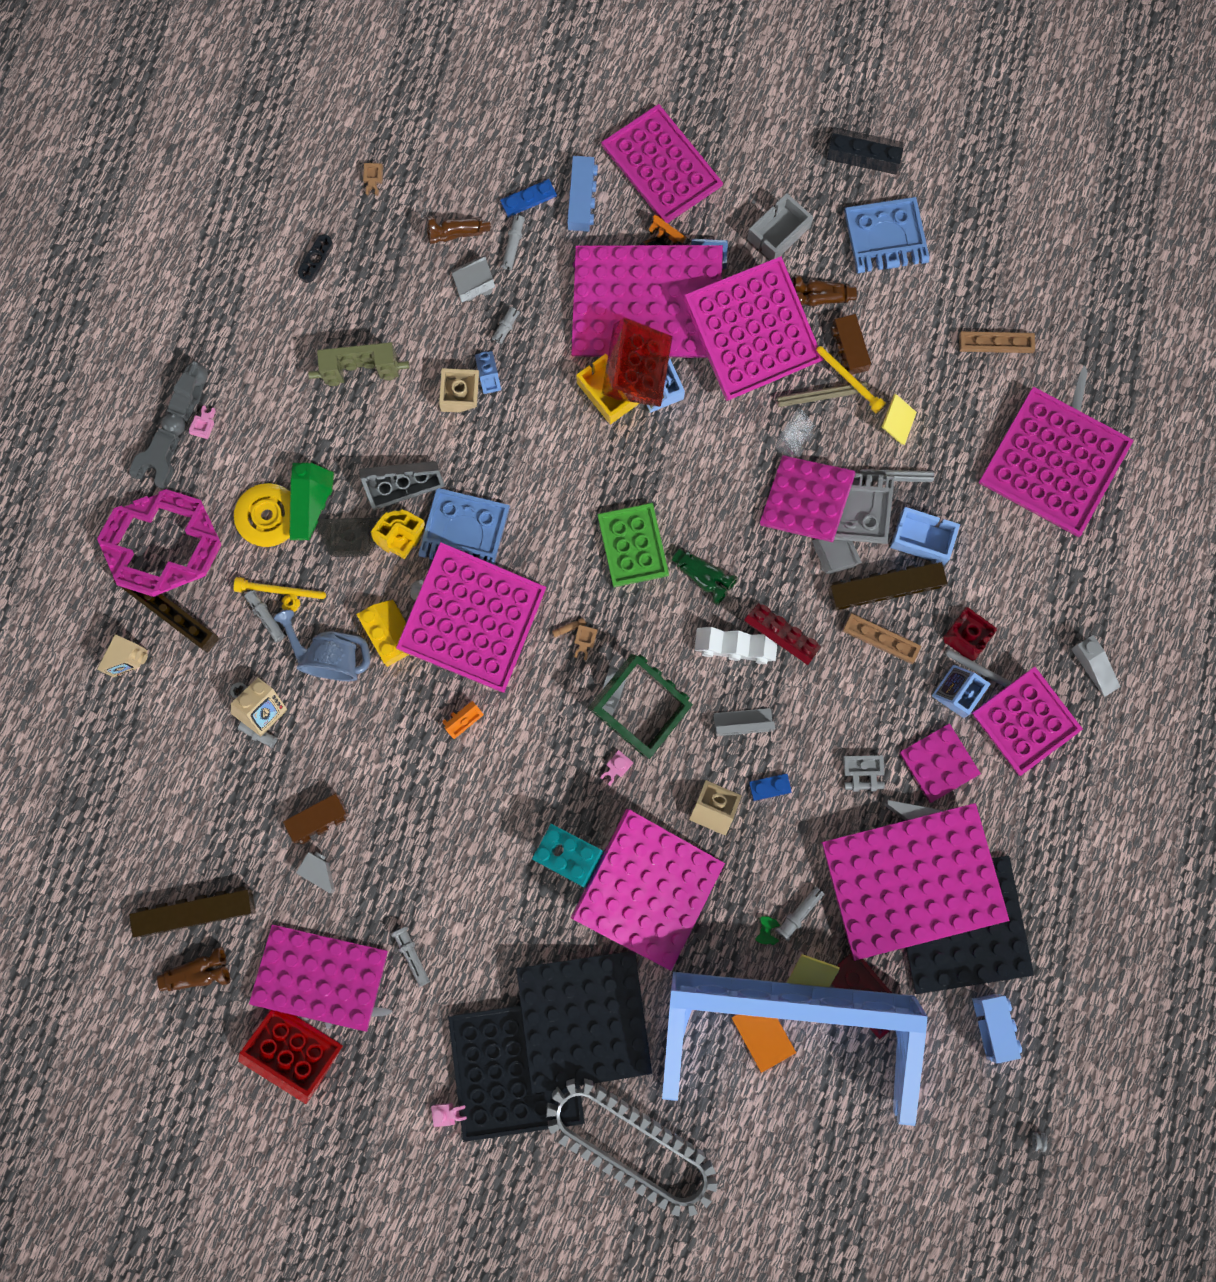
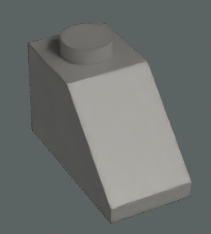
M317 851L314 854L308 852L296 873L328 893H334L335 887L330 865L325 861L326 856Z

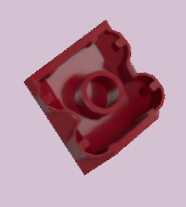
M965 607L945 634L943 640L945 644L964 657L975 661L978 655L985 649L989 640L994 636L997 628L969 607Z

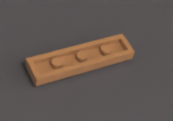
M961 331L959 334L960 352L1034 353L1035 333Z
M852 613L842 631L910 664L915 662L921 649L920 645Z

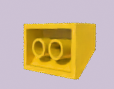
M394 600L374 604L356 614L387 667L409 655L396 649L406 626V621Z

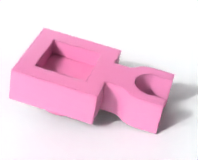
M203 405L201 409L202 415L201 417L195 415L189 433L208 439L214 426V421L211 419L216 411L215 408H212L211 412L205 413L206 406Z
M618 750L606 765L610 770L605 772L600 779L603 780L605 776H610L611 781L608 785L611 786L614 782V777L618 775L622 778L634 762Z
M453 1103L431 1106L434 1127L451 1126L455 1124V1121L467 1119L466 1116L461 1117L459 1115V1110L465 1109V1105L453 1108Z

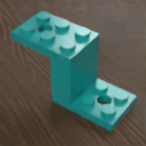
M550 824L532 860L586 888L604 851ZM558 846H563V853L560 856H556L555 849Z

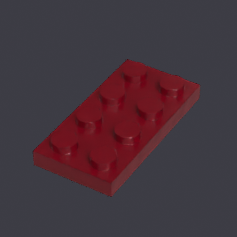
M758 603L744 620L807 665H809L821 648L816 640L802 634L799 628L792 627L783 617L775 615L765 605Z
M849 953L836 965L839 967V971L832 982L834 988L892 993L864 959L854 961L852 954ZM869 1028L879 1040L890 1031L887 1029Z

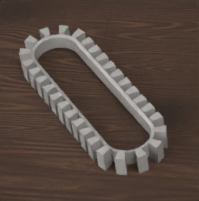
M584 1078L583 1089H575V1079L566 1081V1087L569 1092L563 1094L558 1087L552 1092V1099L559 1103L558 1105L547 1104L546 1117L557 1116V1119L548 1121V1128L551 1135L561 1129L562 1133L558 1136V1143L566 1147L569 1137L572 1138V1141L569 1143V1150L577 1154L580 1144L583 1145L580 1150V1157L588 1161L591 1151L594 1152L591 1156V1164L599 1168L602 1158L605 1159L602 1163V1171L610 1175L613 1165L616 1166L613 1170V1178L619 1182L623 1178L624 1185L630 1189L634 1185L635 1192L641 1196L645 1192L646 1199L652 1203L656 1199L657 1206L663 1210L666 1209L669 1200L672 1202L669 1207L672 1215H680V1206L688 1207L689 1217L698 1214L694 1203L699 1200L706 1208L711 1204V1197L705 1191L708 1189L716 1192L717 1181L715 1177L706 1176L716 1174L711 1160L703 1165L701 1164L706 1158L704 1151L697 1147L694 1150L693 1144L688 1141L684 1143L682 1137L674 1134L673 1137L671 1130L666 1127L662 1130L661 1124L655 1120L652 1121L650 1129H648L647 1127L651 1123L649 1116L642 1113L639 1122H637L636 1119L640 1116L638 1109L631 1105L629 1113L626 1115L625 1112L629 1109L628 1103L620 1099L617 1108H615L614 1105L618 1102V1099L611 1092H609L607 1100L604 1101L603 1098L607 1095L606 1089L599 1085L596 1093H592V1080ZM575 1096L590 1098L698 1167L703 1175L700 1189L694 1195L687 1198L673 1196L568 1129L560 1118V1110L563 1104Z

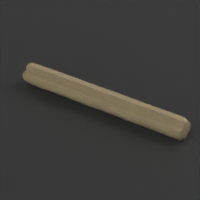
M860 382L868 390L867 382ZM851 384L778 396L777 404L778 407L859 394V392Z

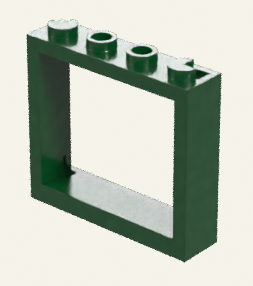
M631 654L590 704L588 709L642 756L651 759L693 704L688 701L690 699L688 695L682 691L679 693L675 689L676 685L672 681L661 677V671L654 666L651 668L644 656L641 654ZM636 665L681 703L648 746L643 744L602 708Z

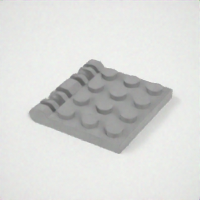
M855 473L834 540L888 544L895 476L887 475L886 487H883L884 475H879L878 487L871 486V474H867L866 486H862L863 474Z

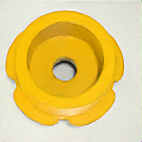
M294 594L285 596L282 599L283 610H293L295 612L300 607V600Z

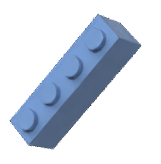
M573 156L568 230L590 231V225H594V214H591V209H595V198L592 197V194L596 192L597 181H594V176L598 174V165H595L594 157Z

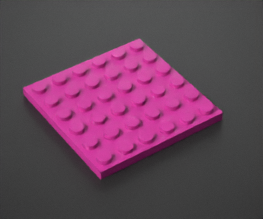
M782 256L683 296L726 401L824 360L816 351L818 347Z
M1033 386L978 483L1067 532L1080 537L1134 440Z
M440 542L396 649L504 693L546 587Z
M626 809L570 918L672 971L725 863L637 813Z

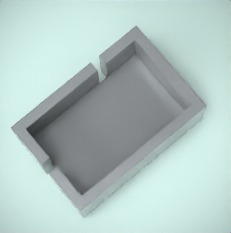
M786 193L775 204V207L767 211L749 228L747 240L758 250L762 248V253L769 260L780 257L811 227L813 216Z

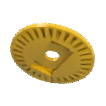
M272 483L259 484L244 492L237 501L234 510V523L239 534L247 542L260 547H272L290 538L291 492L283 486ZM279 501L284 506L285 516H282V510L277 504ZM264 510L272 511L271 519H262V512ZM249 514H251L252 521L257 526L256 529L253 528L250 524L248 518Z

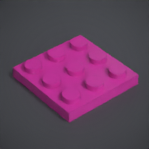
M950 723L899 752L929 803L934 802L981 774Z

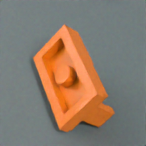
M653 216L654 222L650 226L649 231L653 233L656 228H659L658 238H662L665 232L669 234L668 238L674 243L678 241L683 243L686 240V236L663 221L659 216Z
M471 701L458 714L452 712L451 716L453 718L448 722L445 719L442 722L445 725L446 731L455 739L484 714Z

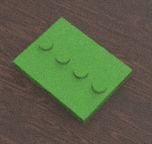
M653 503L598 514L613 588L669 576Z

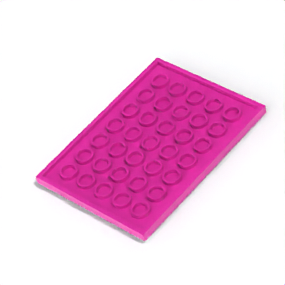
M723 245L576 246L571 355L580 357H602L604 354H607L608 357L708 358L683 296L722 280Z
M976 803L821 842L854 961L1009 921Z

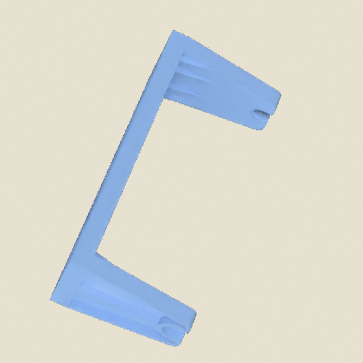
M673 972L662 1099L678 1101L683 1037L692 1010L896 1030L897 1036L893 1111L895 1116H897L898 1124L915 1126L927 1028V1015L916 996Z

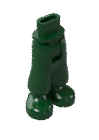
M680 548L673 556L672 561L678 564L677 567L703 591L707 593L712 592L713 603L718 606L725 598L727 590L730 591L735 585L738 577L736 575H725L722 569L707 563L694 554L690 555L691 552L688 551L686 553Z

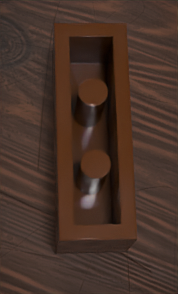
M856 314L834 319L831 326V334L837 340L836 351L838 354H841V365L851 375L869 371L871 361Z
M335 793L283 821L292 842L302 845L311 840L310 836L316 833L321 835L327 832L329 826L333 824L338 826L344 823L346 817L350 815L340 795Z

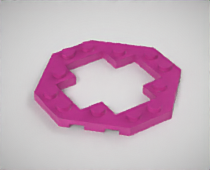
M165 489L159 491V494L149 498L146 496L133 501V504L122 507L121 505L113 509L97 540L118 586L154 597L207 575L221 547V542L200 499ZM159 508L190 517L191 519L185 532L187 535L201 539L187 567L168 561L160 577L127 567L134 552L131 549L118 546L133 518L151 523Z

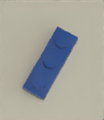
M548 179L503 198L500 202L507 217H510L555 198L557 194Z

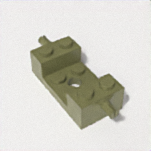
M392 342L317 350L319 371H308L309 379L321 378L326 385L338 386L339 383H344L343 369L353 371L357 367L367 369L376 367L380 378L390 381L394 380L395 377H399L400 369H410L409 361L398 362Z

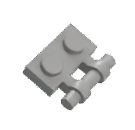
M883 755L843 757L844 776H852V782H844L845 790L859 792V790L870 789V791H877V789L885 788L884 781H877V776L884 775ZM859 776H869L870 781L859 782Z

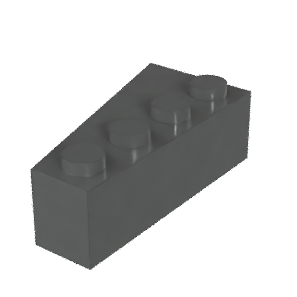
M436 461L359 469L362 484L373 510L445 487Z

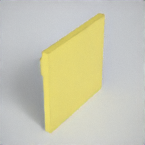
M894 394L882 428L900 444L905 445L917 412L897 394Z
M801 954L786 983L830 987L839 971V967Z

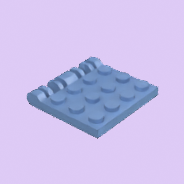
M916 197L845 208L844 213L857 274L865 272V265L867 272L872 271L871 258L875 257L878 270L883 269L882 256H884L886 269L900 267L898 254H900L902 266H907L908 252H911L913 265L919 264V259L921 264L929 263V253Z
M436 489L418 556L427 558L431 544L429 559L433 560L437 546L441 542L472 556H480L479 559L485 561V558H487L486 562L495 565L510 505L445 489Z

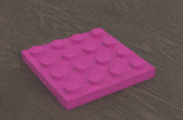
M782 456L760 525L833 542L855 477V471Z
M1032 667L971 713L1018 776L1023 775L1083 730L1036 667Z

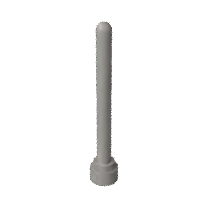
M951 649L945 651L947 657L1004 687L1012 683Z

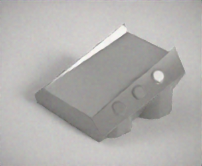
M485 255L451 270L461 302L473 300L475 296L480 294L484 296L490 295L493 288H495Z
M820 539L812 541L815 552L821 561V570L827 574L850 569L862 563L853 541L834 540L833 542H828Z

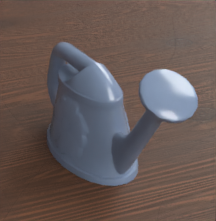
M284 610L274 616V620L285 627L298 662L296 668L299 671L319 678L350 682L356 681L357 674L363 673L369 667L370 652L364 638L357 635L326 631L313 637L310 647L306 649L299 643L291 625L294 611ZM354 643L360 645L363 657L362 664L357 667L355 657L356 645Z

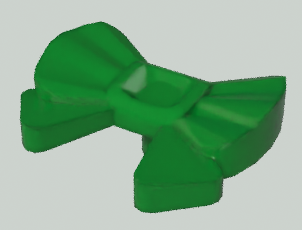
M760 917V934L755 938V941L761 944L775 945L779 942V939L770 935L771 928L779 927V922L770 917Z

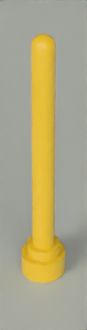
M822 346L817 347V353L870 402V409L877 414L886 405L882 398L874 397Z
M236 577L234 580V592L243 593L247 590L286 595L294 594L296 596L317 599L326 598V593L322 591L252 583L242 577Z

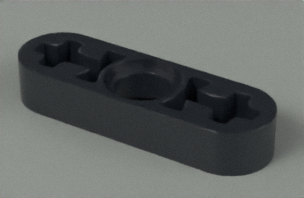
M320 235L314 242L298 269L301 281L310 283L317 276L333 249V242L330 236ZM327 241L328 246L324 245L322 248L321 242L325 243ZM315 255L321 257L317 263L311 262V258ZM308 270H309L310 276H309V275H306V276L304 277L303 272H308Z

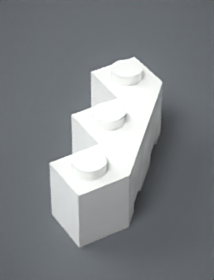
M713 627L697 628L694 650L701 652L702 656L705 657L716 655L729 657L730 660L734 661L747 659L754 660L758 664H767L768 661H776L777 643L764 634L750 635L739 630L722 631Z

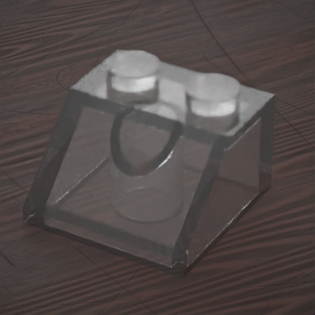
M798 407L778 436L774 448L788 457H800L805 450L803 447L805 442L810 443L815 435L813 432L814 423L801 408Z

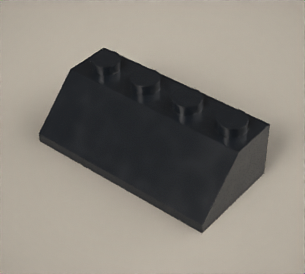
M834 127L826 160L896 175L901 163L904 142Z

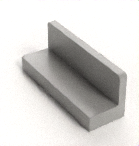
M770 708L714 713L713 715L716 736L772 732L775 730V723L772 721Z

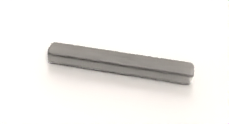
M861 469L859 472L863 474V480H867V474H871L872 481H878L879 475H884L883 481H886L887 475L895 476L894 481L933 482L934 480L933 471Z

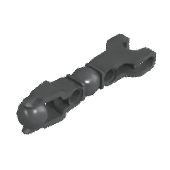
M193 361L185 368L184 373L174 386V393L167 409L169 414L165 415L161 421L162 429L158 428L148 450L137 454L133 459L129 470L132 478L141 479L147 470L154 468L156 469L155 485L160 489L168 487L174 475L171 459L180 439L178 435H181L185 430V421L188 422L196 404L199 403L204 383L208 378L205 366Z

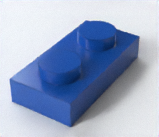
M788 774L749 782L753 801L792 793Z

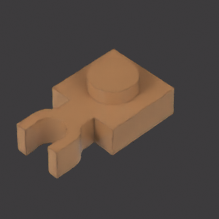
M364 163L363 181L368 183L366 195H370V190L375 189V195L379 196L377 184L383 183L382 163Z
M579 625L575 644L580 646L575 652V658L578 657L580 651H583L585 653L584 660H587V648H594L598 629Z

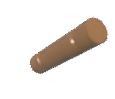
M584 618L553 630L554 638L560 636V634L563 635L577 629L579 625H586Z

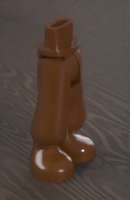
M433 216L427 217V233L430 244L440 241L448 242L460 237L480 236L483 232H489L491 228L490 221H482V219L443 220L441 225H438Z
M794 275L793 286L802 306L813 307L823 304L848 303L849 300L856 301L857 299L856 286L819 280H809L807 283H803L800 275Z
M222 947L215 948L210 957L200 956L188 963L167 970L162 975H158L159 991L168 990L170 992L190 987L208 986L214 980L221 985L230 984L231 979L227 967L223 966L211 971L208 970L209 967L220 966L226 963L224 949Z

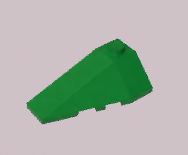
M292 463L290 540H310L318 523L319 515L324 510L327 498L333 491L334 472L313 463Z

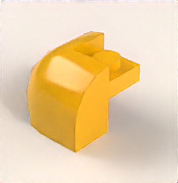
M403 509L390 513L386 512L372 529L371 535L374 542L387 553L391 551L405 559L412 548L416 547L425 524L423 519Z

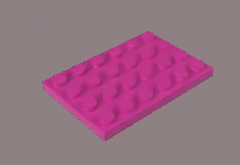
M660 104L601 142L604 150L656 215L666 223L671 222L723 186L721 179Z
M272 925L249 1005L367 1032L388 951Z

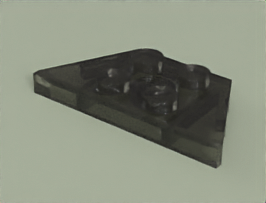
M380 518L318 519L316 526L332 557L370 556L376 545L371 531Z

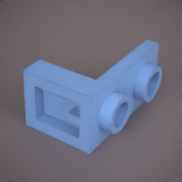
M493 351L476 354L475 358L483 394L501 391Z

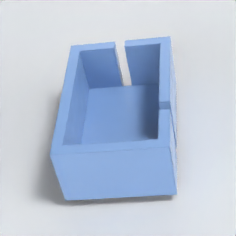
M905 507L900 514L896 527L897 530L894 533L890 548L935 561L936 563L942 562L945 565L950 560L960 524L943 519L939 526L935 527L940 520L939 517Z
M1000 994L972 998L976 1017L985 1016L984 1020L978 1021L987 1060L994 1063H1002L1021 1059L1022 1047L1020 1041L1016 1039L1015 1032H1017V1027L1014 1019H1011L1010 1011H1012L1010 1000L1006 999L1005 995Z

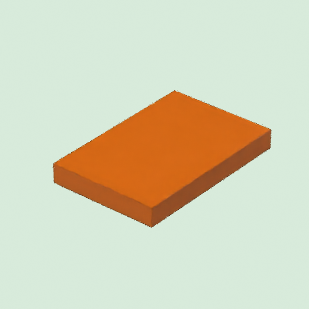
M739 1014L731 1017L761 1073L796 1054L778 1018Z

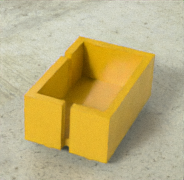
M604 354L592 363L593 375L592 368L589 365L576 375V381L611 425L640 404V395L630 383L627 384L625 376L607 354Z

